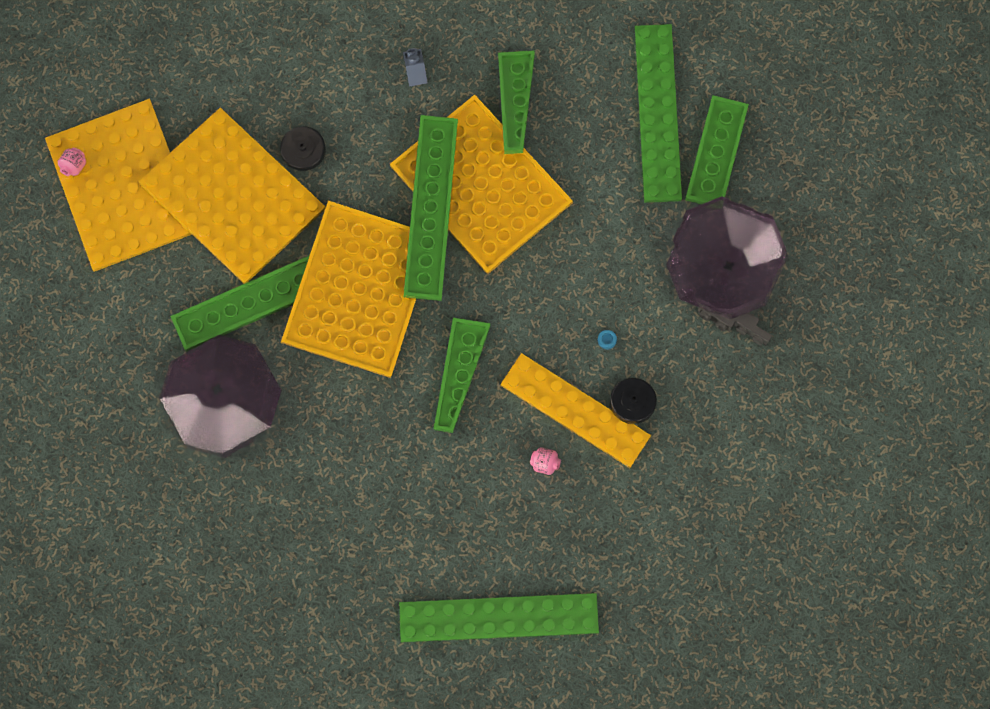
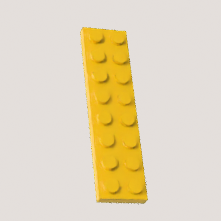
M522 353L500 384L506 390L631 468L651 437L650 434L636 425L619 420L612 410Z

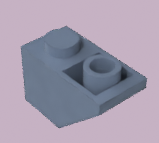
M411 48L403 52L409 87L426 84L427 77L421 49Z

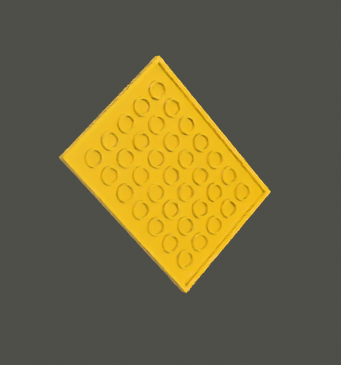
M473 95L446 117L458 119L448 231L480 267L489 274L573 204V200L525 148L523 153L504 154L502 123L476 95ZM418 141L390 163V167L412 191L414 190Z
M150 99L45 138L94 272L192 235L139 184V180L170 153ZM77 148L84 153L86 164L77 176H66L61 173L58 160L66 149Z
M221 107L139 180V184L244 284L249 282L326 209L325 205Z
M328 200L281 343L391 378L416 298L403 297L410 227Z

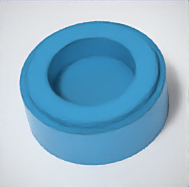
M604 330L599 334L598 344L601 348L609 350L616 345L617 336L613 331Z

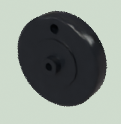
M299 126L291 129L284 135L280 151L284 162L289 167L298 171H308L317 167L322 162L326 146L323 137L317 130L307 126Z
M627 378L615 385L610 396L612 412L619 420L628 424H639L648 420L654 413L657 404L656 393L652 386L639 378Z

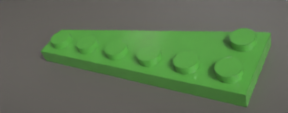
M534 51L498 53L504 154L523 153L535 57Z
M453 318L434 430L454 432L490 329V323Z

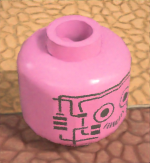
M77 148L66 149L58 160L60 171L66 176H77L86 164L84 153Z
M539 448L537 451H534L530 461L534 471L551 475L555 470H558L561 463L557 452L546 448Z

